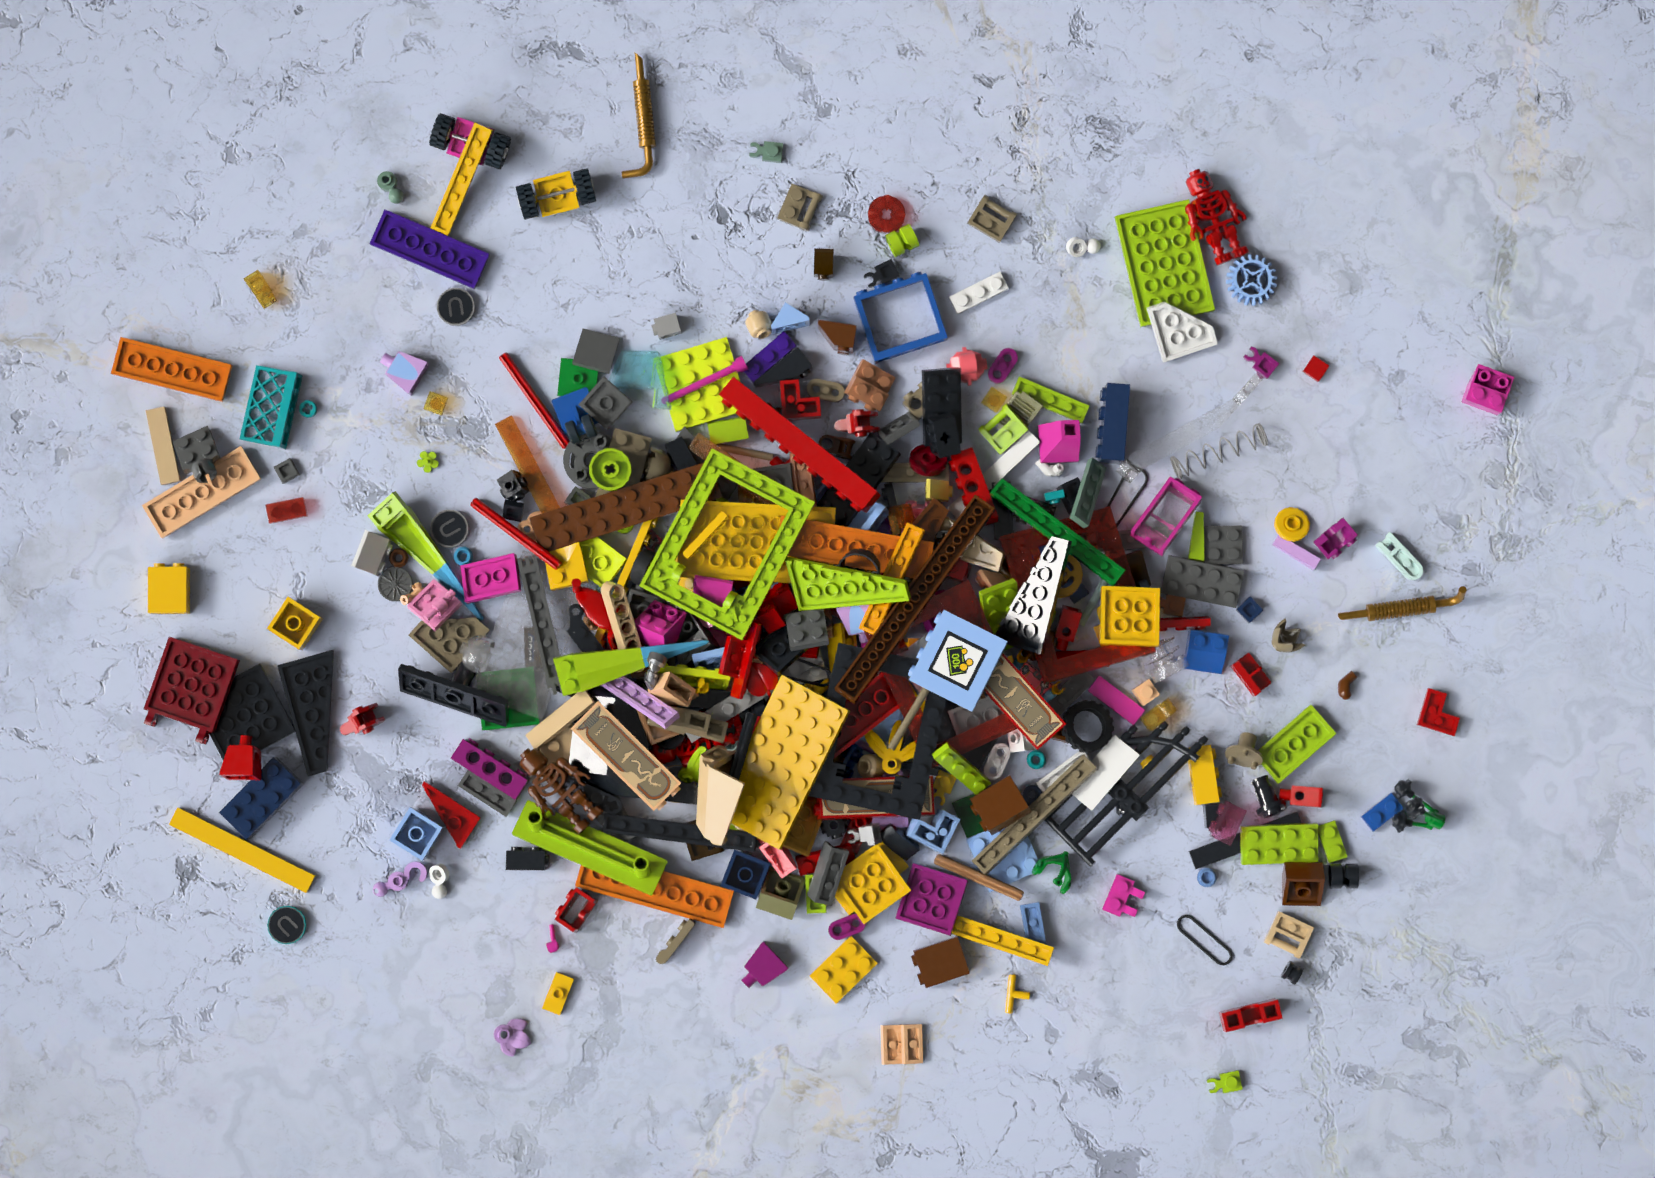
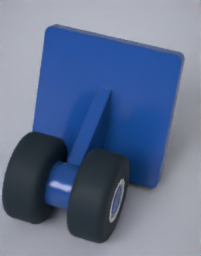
M587 387L552 399V404L563 432L569 436L572 444L581 442L580 436L583 434H587L588 438L597 436L595 424L598 422L579 406V403L589 393Z

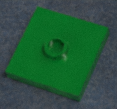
M561 358L557 396L560 397L587 387L590 392L597 384L599 371L572 365L573 359Z

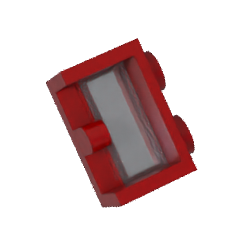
M575 887L566 895L567 901L565 904L560 905L556 910L555 915L557 916L554 920L570 931L577 933L598 900L580 888Z

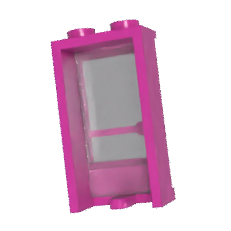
M1170 476L1131 529L1130 536L1160 556H1163L1196 508L1201 504L1202 496H1200L1197 490L1186 487L1180 479H1174Z

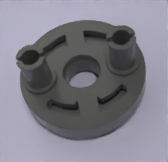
M597 432V436L590 439L587 434L581 435L582 442L576 446V444H572L570 441L564 451V469L568 477L582 488L598 489V486L593 483L590 477L589 467L585 464V459L589 454H596L610 447L611 438L600 432Z

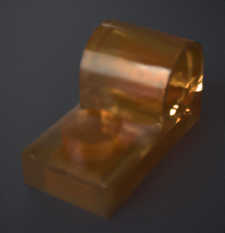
M910 503L889 508L888 518L893 535L901 534V528H905L907 522L911 524L915 520Z

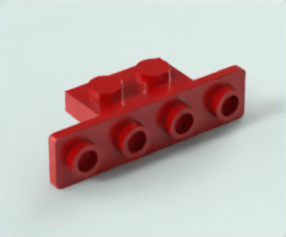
M752 622L743 641L736 637L727 636L718 674L735 677L731 697L743 699L746 693V684L751 673V663L756 653V643L761 632L760 623Z

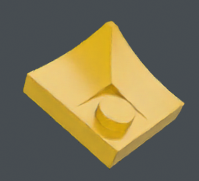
M579 542L549 552L562 562L558 570L545 563L551 591L572 587L571 582L575 578L580 579L581 584L589 583Z

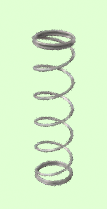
M1258 423L1253 426L1252 434L1254 445L1244 432L1240 430L1237 431V451L1229 442V440H1227L1224 437H1221L1219 441L1220 458L1218 454L1215 452V450L1209 444L1205 443L1202 449L1204 465L1193 451L1187 450V471L1175 456H1171V464L1177 478L1182 479L1183 477L1180 466L1182 467L1186 475L1189 476L1187 458L1189 451L1194 454V456L1200 462L1201 466L1206 470L1204 456L1205 445H1208L1215 453L1219 461L1223 463L1221 452L1222 439H1225L1230 444L1236 455L1239 457V432H1241L1247 438L1253 449L1256 450L1254 436L1255 426L1261 443L1263 444V446H1268L1267 436L1262 425Z

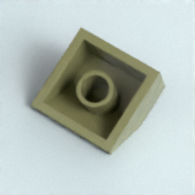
M770 866L756 908L792 920L805 878L792 873L781 878L774 867Z

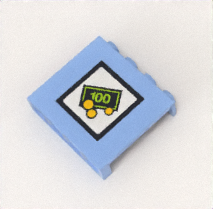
M943 610L935 618L934 623H936L934 630L930 629L925 640L928 642L925 648L921 647L916 658L919 660L916 666L912 665L908 675L911 676L909 680L973 712L1008 641Z

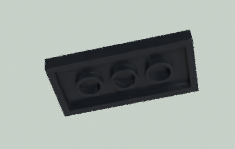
M959 367L922 370L923 445L925 447L930 446L932 442L931 435H928L926 429L928 424L927 418L945 413H951L955 416L959 443H962L961 368Z
M796 608L792 613L801 611H799V609ZM825 615L828 632L834 626L833 621ZM786 624L765 636L756 645L754 656L779 676L809 648L795 651L790 650Z

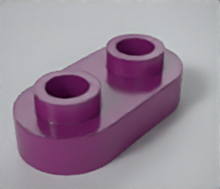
M1005 348L999 353L988 371V378L991 382L1000 384L1005 381L1018 360L1015 350ZM1006 355H1009L1011 357L1010 362H1006L1004 360V357ZM995 371H999L1001 373V376L999 378H996L994 376Z
M852 914L833 921L829 925L828 932L833 939L841 940L863 931L866 923L863 924L857 914ZM853 920H859L860 925L854 927L852 925ZM837 926L842 928L839 934L834 931Z

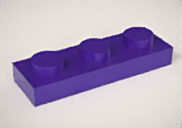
M783 331L746 363L748 370L744 371L745 375L753 383L792 351L796 344Z

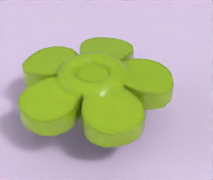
M422 451L420 453L421 459L417 460V466H424V472L429 473L432 468L438 467L439 462L433 460L437 457L435 452L432 451L428 454L426 451Z

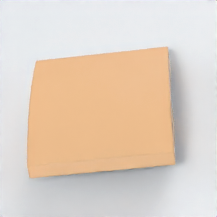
M922 1024L880 1025L883 1065L923 1063Z

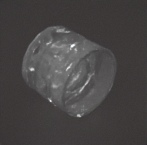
M1175 637L1162 639L1159 641L1158 647L1149 646L1139 655L1140 659L1149 656L1151 659L1143 663L1144 666L1154 665V668L1148 672L1153 684L1189 666L1184 654L1174 655V652L1180 646L1177 645L1172 649L1169 644L1177 641Z

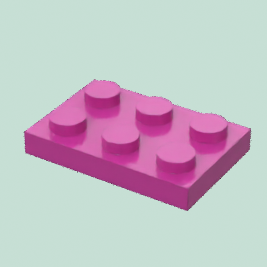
M515 553L460 566L464 599L467 604L521 591L518 561Z

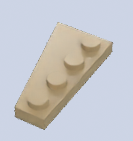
M946 516L939 531H949L955 521ZM936 535V536H935L936 546H938L937 542L942 541V539H937V538H936L937 535ZM977 535L960 560L999 572L1005 552Z

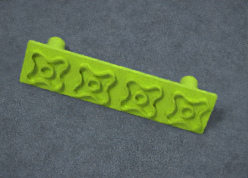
M527 800L512 831L513 836L650 896L653 895L667 865V860L590 826L578 835L574 830L575 825H572L570 823L571 820L567 817H563L555 812V816H552L551 812L547 811L546 815L549 820H545L540 807H537L536 803Z

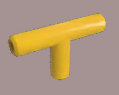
M1012 974L1008 977L1005 1013L1009 1014L1013 1013L1014 998L1030 999V992L1015 991L1016 975Z

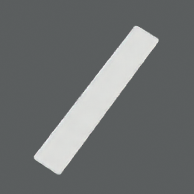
M1030 431L1020 438L983 474L988 490L992 488V482H996V485L1039 444V440ZM971 485L968 488L970 492H975L978 489L975 485ZM964 493L948 507V510L957 519L966 508L961 498Z

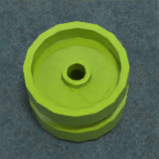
M605 448L592 457L589 465V474L593 483L600 489L615 491L624 487L629 481L631 463L622 451L614 448ZM612 466L614 472L608 473L607 467Z

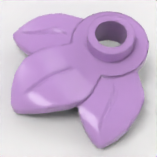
M511 1019L506 1025L502 1024L495 1028L494 1039L500 1043L501 1051L505 1055L514 1057L516 1048H525L531 1044L530 1038L523 1032L527 1021ZM502 1031L507 1032V1036L505 1038H501L500 1036Z

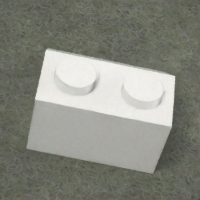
M365 530L351 566L379 576V573L382 574L385 569L386 563L384 560L386 555L389 556L392 551V541Z

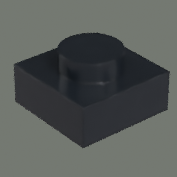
M505 499L502 517L507 520L521 522L524 503Z

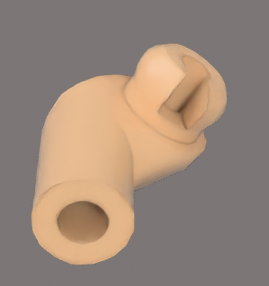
M417 582L413 584L412 589L414 591L401 596V603L404 605L409 604L424 589L422 583Z

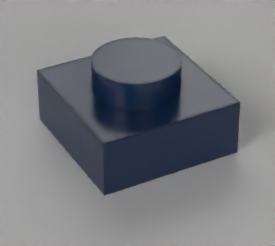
M1250 596L1236 611L1249 624L1263 609Z

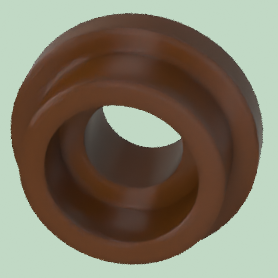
M401 548L394 549L389 555V561L395 567L405 566L409 559L407 552ZM399 554L402 555L400 562L396 561V556Z

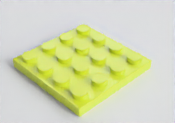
M724 337L654 358L664 395L667 396L732 365L734 359L728 339ZM735 371L668 403L675 431H681L684 426L688 429L735 415L737 410L733 407L730 409L721 402L723 399L719 393L733 377L740 381L738 373Z

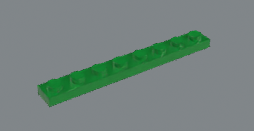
M1003 478L990 492L993 498L1048 539L1055 536L1072 541L1069 554L1111 586H1114L1125 573V569Z

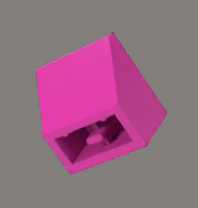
M1478 364L1467 384L1461 402L1491 414L1499 415L1502 413L1514 377Z
M654 600L634 621L640 642L648 646L676 643L686 618V612Z

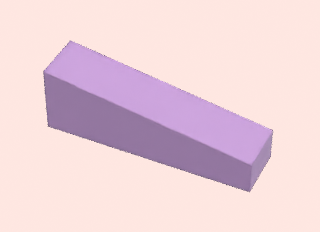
M1279 535L1272 544V546L1311 570H1314L1321 560L1295 543L1284 540Z

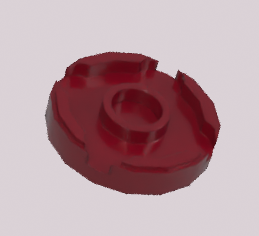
M922 444L911 451L909 463L912 470L917 474L935 476L946 469L947 457L938 458L932 454L930 446L925 447Z

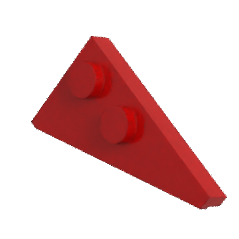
M424 781L422 783L424 791L454 839L456 846L461 849L481 817Z

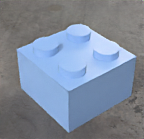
M410 807L390 838V841L423 861L427 858L445 827L415 808Z

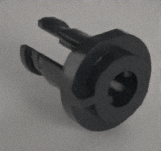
M1268 775L1258 777L1251 782L1255 788V794L1260 808L1256 810L1258 816L1263 815L1264 818H1269L1283 812L1287 808L1285 799L1278 800L1273 786L1268 780Z

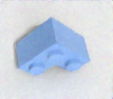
M938 809L930 825L922 820L912 818L905 835L943 854L960 819L944 810Z

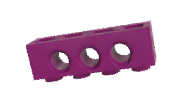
M471 738L468 740L462 739L450 759L517 800L529 782L526 779L527 774L519 769L517 771L509 768L511 766L510 763L503 759L498 761L494 758L495 754L486 748L484 751L477 747L479 744ZM473 752H477L480 755L477 763H473L470 760V755ZM490 762L496 765V770L493 773H488L486 770V766ZM507 772L512 775V781L508 784L502 780V776Z

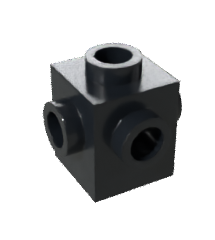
M510 470L497 479L501 487L500 493L505 499L517 502L530 492L527 487L528 482L526 478L518 471Z
M846 819L822 820L823 822L820 825L822 834H826L827 837L831 836L832 840L843 837L842 833L846 832L845 828L848 827ZM831 822H837L838 826L836 829L830 827Z

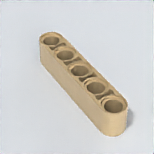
M606 581L601 587V594L618 649H627V644L630 640L631 644L628 648L642 647L624 587L615 582ZM612 588H615L614 593L611 595ZM620 605V610L616 612L617 607Z

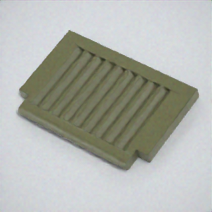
M1016 391L1007 403L1027 427L1043 407L1041 403L1024 391L1022 393ZM1007 415L998 423L996 428L1000 430L1011 418Z

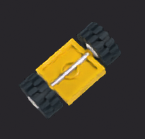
M588 168L573 172L576 185L573 184L570 171L533 180L536 191L535 196L531 183L516 186L518 202L524 220L539 216L536 202H539L542 217L580 208L576 196L577 191L581 205L596 202L594 186Z

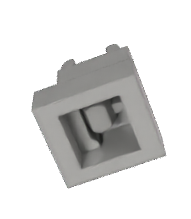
M879 823L863 825L858 828L859 831L856 829L847 831L848 834L852 833L855 836L854 839L849 841L852 844L859 840L860 842L867 841L868 846L882 842Z

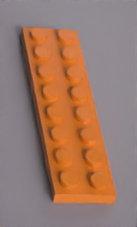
M783 515L780 518L779 528L785 518ZM806 520L788 556L838 565L840 560L849 551L859 548L866 549L878 558L881 567L880 572L884 573L901 536ZM921 540L905 577L915 578L931 556L934 542ZM852 555L845 559V566L877 572L875 565L866 557Z
M580 866L575 887L724 928L734 891L663 871L653 895L650 896L584 866Z

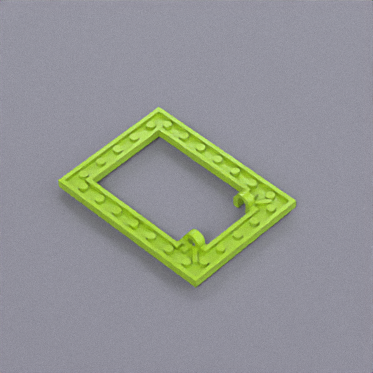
M712 448L639 586L743 641L815 502ZM720 475L788 510L744 596L730 591L723 603V607L678 585L681 580L680 576L687 567L675 561Z

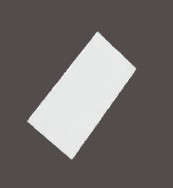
M1114 735L1091 761L1098 770L1072 795L1090 810H1093L1140 755Z

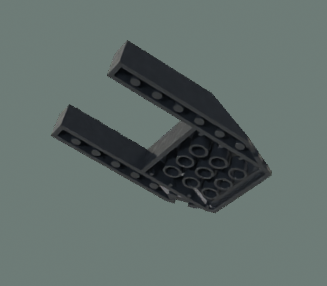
M632 681L648 692L645 682ZM601 685L587 690L595 703L599 701L648 750L649 742L635 708ZM709 689L707 693H698L699 696L690 702L689 707L709 709L729 697L731 692ZM581 715L578 719L574 721L573 726L583 717V715ZM572 731L569 763L572 766H577L579 771L590 775V779L582 776L584 782L611 795L640 798ZM681 783L679 785L681 789L673 797L669 795L665 799L668 802L697 805L698 785Z

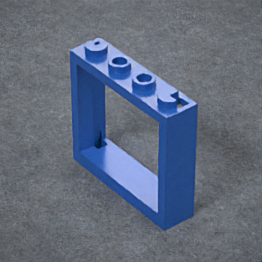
M917 272L911 274V278L905 280L898 278L892 281L893 284L887 286L885 283L879 284L874 287V290L867 292V289L856 292V296L853 297L875 364L947 341L948 337L926 273ZM923 282L939 333L878 352L861 301Z

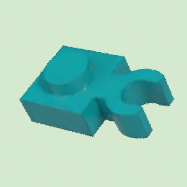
M1064 490L1048 492L1043 495L1044 501L1050 503V505L1061 503V499L1065 498Z

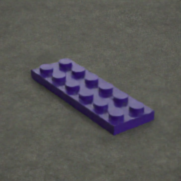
M385 209L369 243L373 247L474 290L490 256L489 253Z

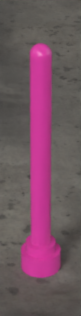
M740 356L732 362V365L663 397L662 403H671L735 371L737 373L741 371L742 373L748 370L743 357Z

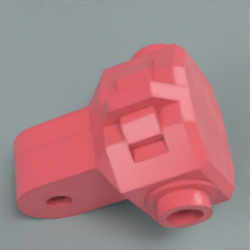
M962 347V351L957 352L951 357L950 363L946 364V368H961V383H967V386H971L972 382L977 381L983 375L984 370L988 369L986 358L982 359L980 353L967 350L966 347Z

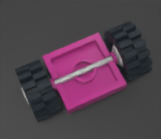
M439 113L431 131L429 145L441 150H446L448 147L447 154L460 158L475 122L457 117L455 124L454 117ZM487 127L492 129L493 132L479 165L483 166L485 162V165L501 169L508 155L511 137L498 132L494 133L495 129Z

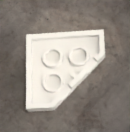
M1166 302L1147 307L1163 362L1218 344L1212 325Z

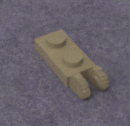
M692 919L688 921L683 920L677 928L680 932L676 937L673 935L666 943L668 948L658 953L656 962L659 964L667 962L694 927L695 921Z

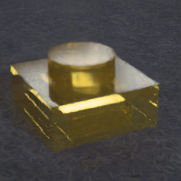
M991 387L981 401V404L997 414L1007 396Z
M429 391L423 409L442 416L448 397Z

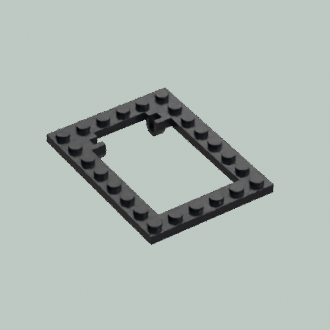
M838 643L827 698L845 707L846 698L836 692L835 687L863 648ZM891 654L879 671L910 678L911 676L908 675L912 665L916 666L918 660ZM931 691L928 693L909 777L895 775L892 793L842 783L846 764L833 761L838 740L837 736L808 796L920 820L933 762L932 753L935 752L946 699Z

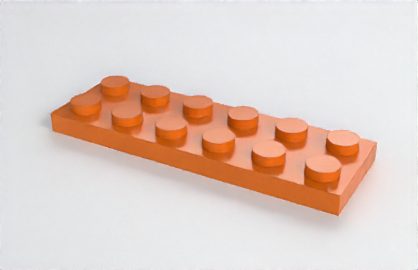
M120 337L111 374L223 402L233 365Z

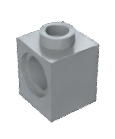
M676 313L655 318V324L651 325L654 336L658 335L660 340L682 334Z

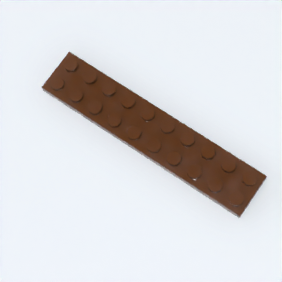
M704 463L530 517L536 541L550 552L677 512L680 509L681 500H685ZM718 481L707 501L723 497Z

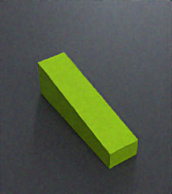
M1196 511L1188 559L1202 562L1204 561V512Z

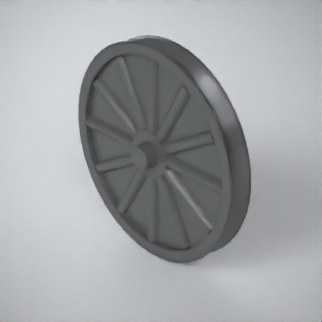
M390 567L379 576L378 590L389 601H400L401 596L409 594L412 590L413 583L410 574L400 567Z

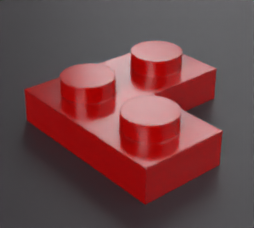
M1427 688L1416 725L1455 736L1460 718L1442 712L1447 696L1446 693Z

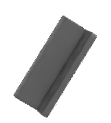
M824 841L807 893L814 902L832 906L849 854L847 849L832 846L829 842Z

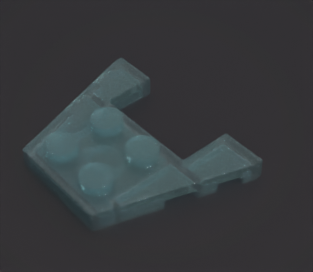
M621 350L609 381L618 389H654L652 407L654 409L671 410L660 353L658 351Z

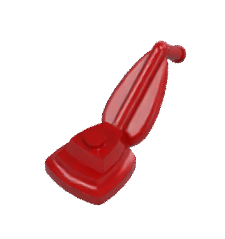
M573 579L571 582L572 590L583 612L597 627L608 630L607 638L611 649H618L602 594L591 588L581 587L580 579ZM631 640L628 642L627 648L630 646Z

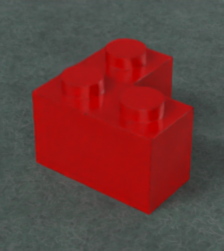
M799 379L780 381L783 417L788 421L821 418L820 397L800 398Z
M789 583L775 584L769 590L757 613L758 619L768 634L785 626L783 615L798 608L794 591Z

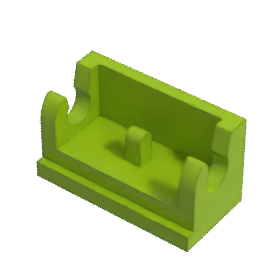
M740 417L707 423L711 445L749 438L746 419L743 420Z

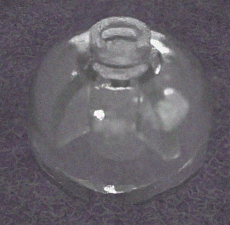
M475 635L467 643L463 642L460 653H462L464 666L471 672L481 675V672H484L492 656L490 647L494 648L495 640L488 636Z

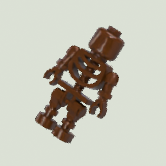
M527 748L520 755L522 757L520 766L528 775L537 776L532 781L534 786L528 788V793L536 801L535 805L540 807L545 820H549L546 815L547 811H550L552 816H555L556 813L553 808H557L563 803L558 812L563 817L571 820L570 823L575 825L574 830L579 835L591 823L585 818L582 821L580 820V816L576 815L573 811L575 809L574 804L583 806L585 812H589L587 816L591 821H594L604 812L599 805L594 807V803L592 801L589 802L586 793L582 789L577 790L574 794L572 793L579 786L577 783L573 784L567 791L563 788L568 780V775L574 776L577 782L584 786L586 783L582 781V776H586L587 779L591 778L589 774L579 771L577 766H572L568 763L567 759L561 757L557 759L556 763L552 762L547 765L548 758L538 748L532 750ZM562 776V781L559 784L558 779ZM547 781L548 784L546 786L541 785V783ZM550 787H553L554 791L547 792L544 790ZM558 793L561 797L552 805L553 808L546 804L547 800L545 798H542V796L548 797Z

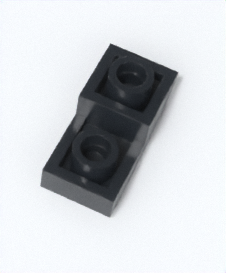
M890 823L881 830L882 842L907 861L920 851L919 844L905 837L904 831Z

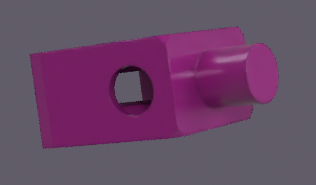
M763 941L744 967L749 973L741 981L748 988L756 981L764 986L785 972L789 967Z

